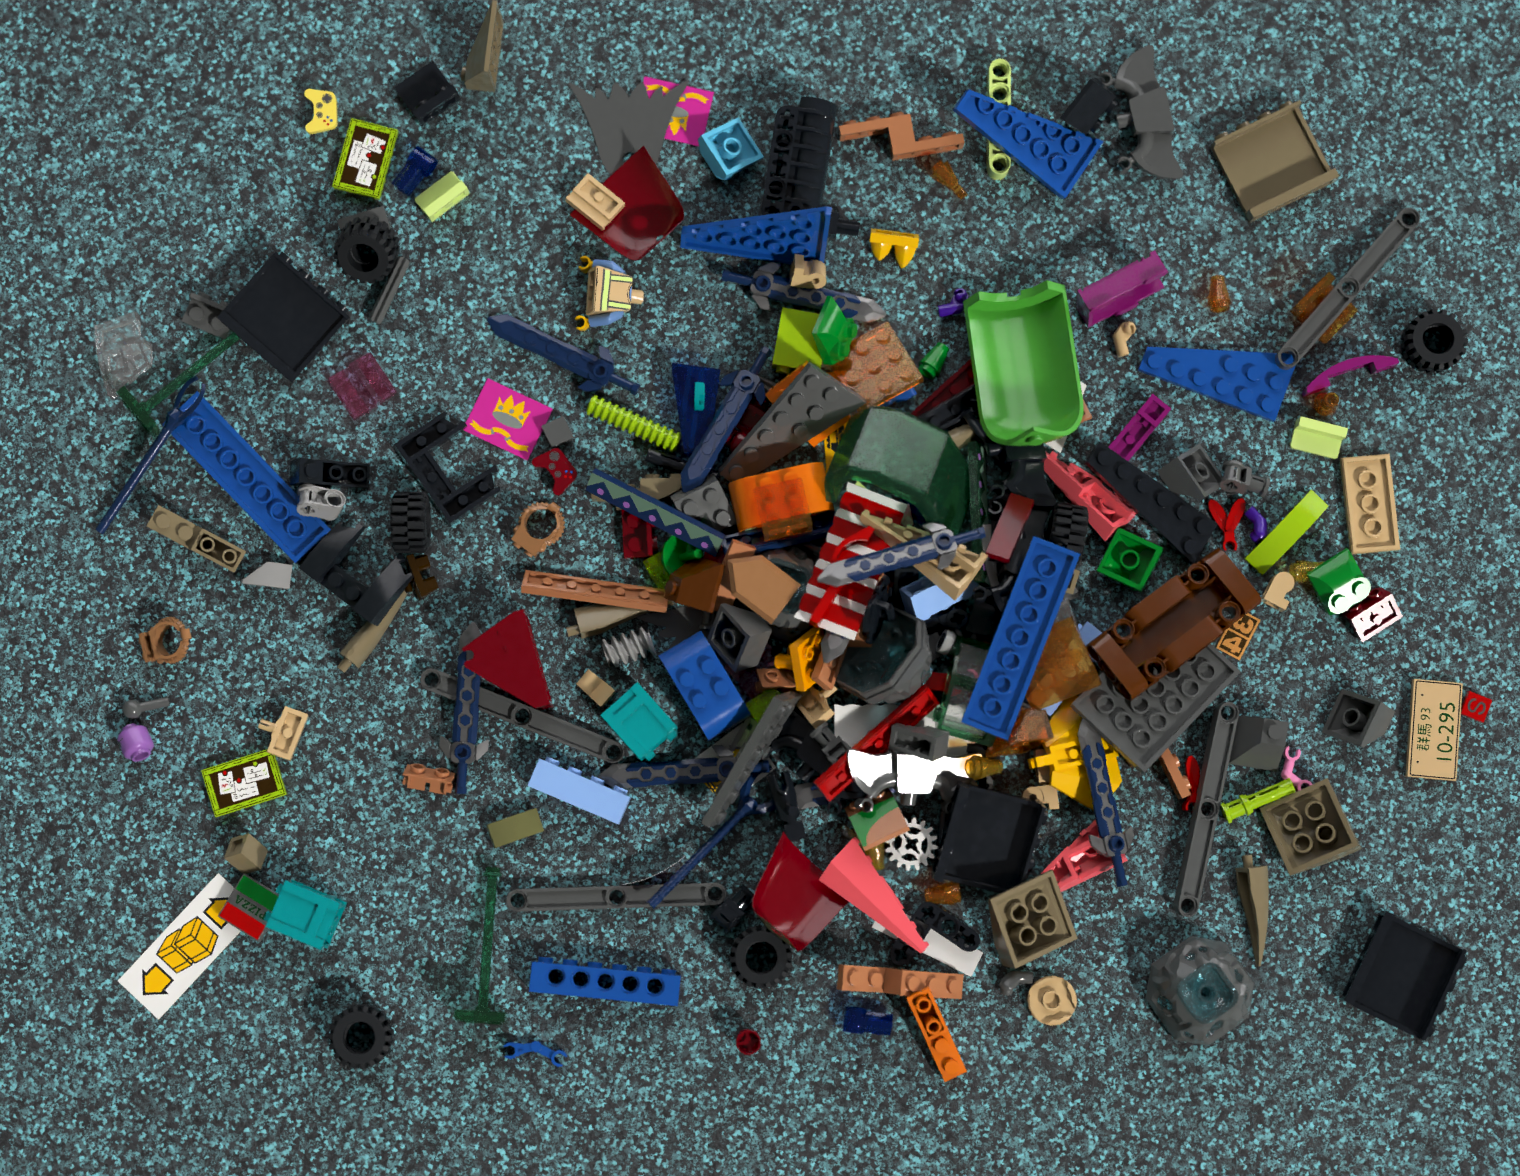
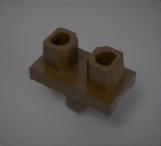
M414 554L407 555L404 563L408 574L412 573L414 576L410 583L413 585L418 601L424 600L428 594L439 588L434 576L422 579L420 574L421 571L431 567L428 556L420 555L414 557ZM410 583L405 588L406 594L413 592Z

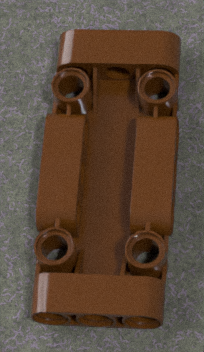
M1216 548L1200 561L1191 565L1181 575L1174 576L1125 613L1122 619L1117 620L1110 628L1086 645V649L1123 697L1128 701H1132L1150 686L1156 684L1166 674L1174 672L1214 642L1226 629L1230 628L1235 622L1261 604L1262 600L1256 589L1226 553L1220 548ZM1191 573L1197 574L1200 581L1193 580ZM1222 611L1228 612L1231 615V619H1226L1222 615ZM1116 629H1123L1126 632V637L1118 635ZM1147 667H1154L1158 675L1150 674Z

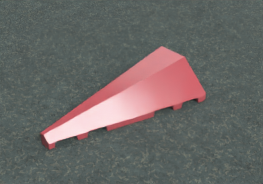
M1054 451L1046 452L1047 458L1043 462L1044 471L1073 505L1087 507L1089 513L1088 522L1104 541L1113 537L1118 527L1123 529L1137 514L1134 511L1135 509L1125 500H1122L1116 493L1114 494L1102 485L1103 481L1072 462L1067 465L1057 459L1058 454Z
M1096 818L1086 829L1079 833V837L1070 846H1067L1041 872L1043 874L1053 870L1061 892L1113 868L1111 857L1100 855L1090 845L1089 835L1100 838ZM1121 854L1122 863L1128 861L1125 854Z
M856 837L852 838L829 863L819 881L920 954L923 953L929 946L928 942H924L916 931L917 926L908 919L903 911V905L885 878L879 876L871 864L873 862L869 855L866 856L859 846L860 841Z

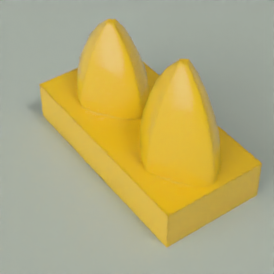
M871 228L870 242L872 252L877 260L880 261L889 253L892 245H894L896 260L900 267L904 268L911 261L916 248H918L919 234Z

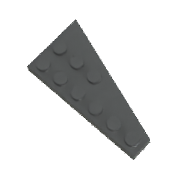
M808 362L718 468V472L731 482L756 475L867 402L864 397L811 362Z
M793 690L773 697L703 818L702 824L710 828L717 824L720 825L727 815L726 810L738 797L740 789L759 760H763L771 749L769 745L780 734L783 724L803 696L801 693Z

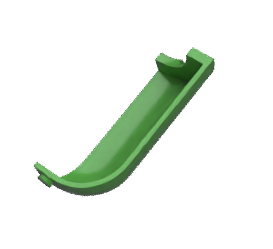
M1048 280L1032 288L1020 290L1021 295L1008 297L1007 293L978 291L963 301L979 418L986 435L998 444L1037 446L1052 442L1074 432L1080 425L1083 417V396L1065 285Z

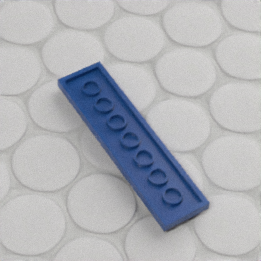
M197 391L179 409L185 412L196 401L200 393ZM204 397L197 408L184 419V424L172 431L171 435L294 563L298 564L331 530L321 518L303 516L297 512L296 508L299 503L297 493Z
M1033 536L962 717V723L1005 740L1009 739L1078 562L1079 553Z

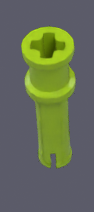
M1287 778L1248 796L1241 794L1238 799L1227 804L1220 803V809L1226 822L1230 824L1235 818L1245 814L1247 816L1251 815L1253 810L1260 806L1295 793V788L1290 778Z

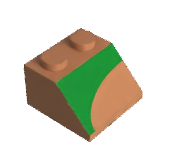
M889 788L883 789L876 798L872 799L874 807L871 812H863L865 802L862 808L856 809L854 806L856 800L844 808L864 851L910 830Z

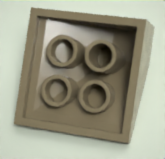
M492 0L467 58L466 67H462L461 81H464L466 89L495 92L504 25L497 0Z
M1328 778L1259 808L1290 876L1338 860L1362 849Z
M1049 870L988 899L994 944L1002 966L1016 969L1078 939L1053 870Z

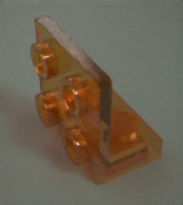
M1328 272L1290 312L1303 323L1334 288L1331 283L1336 278ZM1350 302L1319 340L1326 344L1357 313L1358 309Z
M801 478L754 488L764 542L812 531L813 524Z

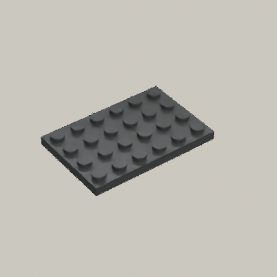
M1210 644L1177 670L1166 674L1156 684L1150 686L1132 701L1125 699L1105 673L1102 672L1070 707L1143 775L1241 671ZM1147 667L1150 674L1158 675L1154 667Z

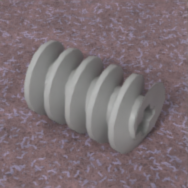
M642 627L639 628L638 636L631 630L629 639L624 633H621L619 642L612 636L610 645L605 639H602V647L609 667L610 662L616 668L619 667V659L625 665L628 664V656L636 662L638 653L645 659L647 658V650L653 656L656 655L650 632L648 630V633H646Z

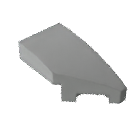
M266 562L243 578L241 584L289 589L292 565Z

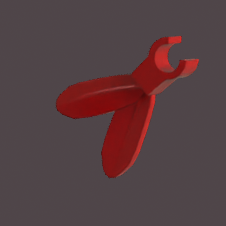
M1240 498L1234 502L1227 517L1222 506L1217 501L1211 499L1208 502V510L1214 521L1218 524L1217 526L1224 532L1221 549L1225 552L1227 550L1225 544L1231 543L1233 545L1232 551L1235 552L1237 542L1235 541L1234 530L1245 511V500Z
M1191 755L1187 757L1185 762V772L1191 785V789H1189L1191 795L1187 796L1186 801L1183 802L1182 810H1188L1190 803L1194 807L1200 778L1198 762Z

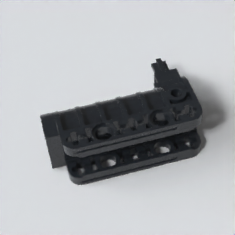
M801 96L799 107L787 105L777 110L761 215L770 214V208L775 209V213L825 207L822 204L837 105L824 99ZM785 112H790V116L780 117V115H784ZM784 122H788L787 129L790 130L782 129ZM782 135L787 136V139H790V141L785 139L777 140V138H782ZM775 150L783 153V157L779 156V153H776ZM778 162L784 163L780 172L781 177L775 176ZM775 182L780 183L779 186H769L771 183L774 185ZM778 191L779 194H772L771 192ZM768 197L773 200L781 199V201H776V203H772L771 200L768 199ZM831 212L828 238L836 239V233L858 237L860 222L839 219L840 213Z

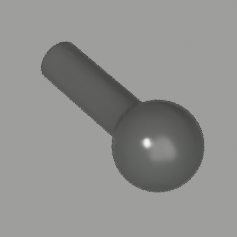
M163 697L145 702H138L133 699L128 700L124 703L122 712L125 717L136 719L142 712L170 706L169 698Z

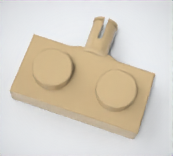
M811 686L805 692L799 691L803 696L796 706L815 729L824 722H827L835 714L828 705L827 700L828 697L838 690L835 686L832 690L823 689L819 691Z
M285 706L281 717L276 723L261 719L258 728L271 732V742L267 753L291 761L309 715Z

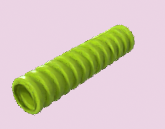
M597 395L591 398L587 406V415L590 416L592 414L595 419L599 417L602 422L606 420L609 425L613 423L614 427L618 428L619 426L622 431L626 429L629 434L633 432L636 437L642 436V440L648 439L649 443L655 442L656 446L662 445L663 449L666 450L668 448L671 453L676 450L680 442V432L676 434L673 429L668 430L667 426L661 427L658 422L654 424L651 419L647 421L646 417L643 416L641 418L638 413L634 415L631 410L627 412L626 408H619L618 404L612 405L611 401L605 402L604 398L600 400Z

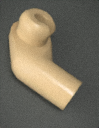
M1131 321L1120 324L1113 334V342L1118 357L1129 355L1126 342L1136 331V326Z

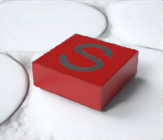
M1467 691L1461 707V715L1484 723L1492 700Z

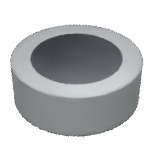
M947 629L942 632L936 645V652L943 655L949 653L955 641L954 632Z

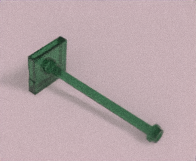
M231 333L146 402L141 401L139 403L125 386L119 389L117 394L126 408L155 440L161 431L150 416L151 410L240 340V338L236 334Z
M486 867L485 872H483V876L487 877L478 1006H475V1010L455 1009L454 1020L462 1023L509 1025V1014L506 1012L490 1011V1007H488L497 878H501L502 873H500V868Z

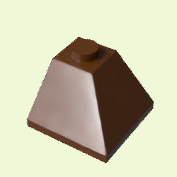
M705 557L686 562L670 574L669 580L665 585L664 598L678 604L713 613L725 565Z

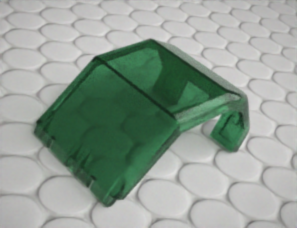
M873 405L850 416L826 473L824 487L826 501L836 503L844 483L850 480L871 483L916 505L927 523L934 522L946 526V529L951 530L953 535H957L962 529L978 485V479L948 432L904 410Z

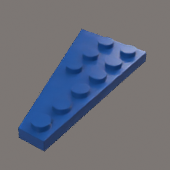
M1147 347L1137 371L1274 422L1295 366L1289 370L1279 368L1275 362L1277 353ZM1281 354V359L1285 364H1292L1293 356L1291 354Z

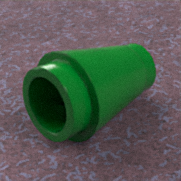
M938 342L919 361L918 372L931 380L935 376H939L949 348Z

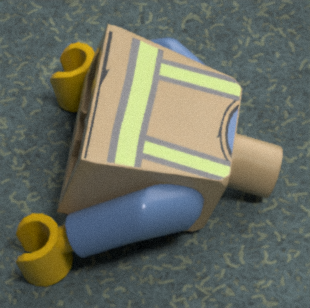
M588 256L580 258L582 262H588L586 267L578 266L582 273H588L586 315H589V318H585L582 315L576 316L575 320H584V325L576 327V329L585 331L589 325L591 327L609 325L621 319L624 313L630 311L631 303L642 304L644 298L643 290L632 289V277L626 275L625 271L614 261L599 259L591 261Z

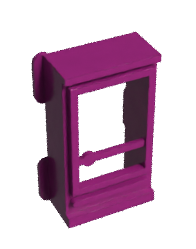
M1154 250L1149 253L1148 258L1142 257L1140 262L1136 260L1084 287L1083 292L1081 289L1077 290L1076 309L1088 328L1112 315L1118 317L1137 307L1139 301L1164 289V285L1159 278L1165 276L1168 271Z

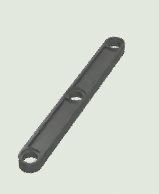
M1409 207L1404 208L1390 222L1277 352L1275 362L1279 368L1289 370L1303 358L1420 222V215L1417 210ZM1402 215H1411L1414 220L1413 225L1404 224ZM1345 282L1352 284L1354 288L1353 294L1344 293L1342 284ZM1283 352H1289L1293 356L1292 364H1285L1282 361L1281 354Z
M432 668L423 671L420 682L425 689L456 701L458 678ZM429 673H435L439 678L437 685L433 687L425 683V677ZM480 687L478 707L481 712L609 763H618L624 757V748L617 741ZM520 709H526L529 712V719L525 723H519L516 720V712ZM616 745L620 748V756L617 759L608 758L606 751L609 746Z
M1220 702L1213 711L1197 788L1196 802L1193 807L1173 907L1175 912L1184 917L1194 916L1199 909L1239 717L1238 707L1232 702ZM1225 706L1231 709V716L1227 720L1221 715L1222 708ZM1205 802H1209L1211 805V812L1207 816L1201 812V807ZM1184 899L1191 901V908L1188 912H1183L1181 909V903Z
M719 883L678 884L656 907L718 905L726 898V890ZM664 884L516 889L508 894L506 902L511 910L517 912L651 907L647 901ZM719 887L722 890L720 900H710L708 897L710 888ZM613 890H620L623 893L624 898L620 904H613L610 901L609 896ZM515 893H520L525 898L524 905L519 908L511 904V897Z

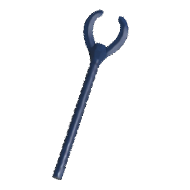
M197 376L190 378L180 389L173 409L167 412L166 422L160 434H158L156 440H154L114 500V503H112L110 509H108L96 527L99 533L104 534L114 517H116L118 511H120L172 431L184 424V419L201 402L206 389V384L201 383L200 394L191 407L185 412L178 409L185 390L191 383L198 380Z
M751 772L740 790L739 804L735 813L647 901L653 909L741 819L753 814H763L775 810L772 800L758 804L749 796L754 780L762 772ZM782 783V791H783V790L786 789V786Z

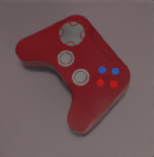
M554 448L532 459V465L535 468L548 470L554 478L553 493L556 496H561L577 479V471L558 448Z

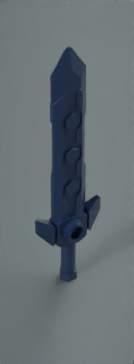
M508 314L489 316L487 318L496 336L538 354L585 379H590L578 387L587 393L601 390L609 382L630 391L633 395H636L640 389V384L633 383L614 374L615 368L613 365L615 363L610 351L601 345L599 346L601 359H598V357L569 343L562 342Z
M763 346L760 349V353L749 371L741 370L739 372L736 370L725 375L721 380L720 386L732 387L681 472L683 493L703 484L715 464L720 451L734 427L739 423L753 396L755 395L760 406L766 400L764 384L761 382L758 374L768 357L772 354L769 348Z

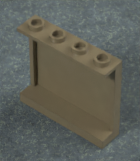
M1300 100L1295 103L1288 101L1278 107L1279 110L1272 114L1270 111L1259 115L1257 117L1258 120L1251 124L1249 121L1238 125L1236 131L1230 134L1226 131L1217 135L1210 147L1249 223L1322 189L1339 178L1336 169H1330L1299 109L1301 105Z

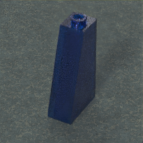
M672 363L684 455L690 458L715 417L721 369ZM695 382H704L705 384L703 411L694 410Z

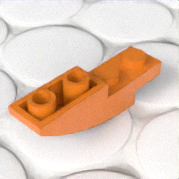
M926 987L907 996L906 999L944 1082L967 1072L930 988Z

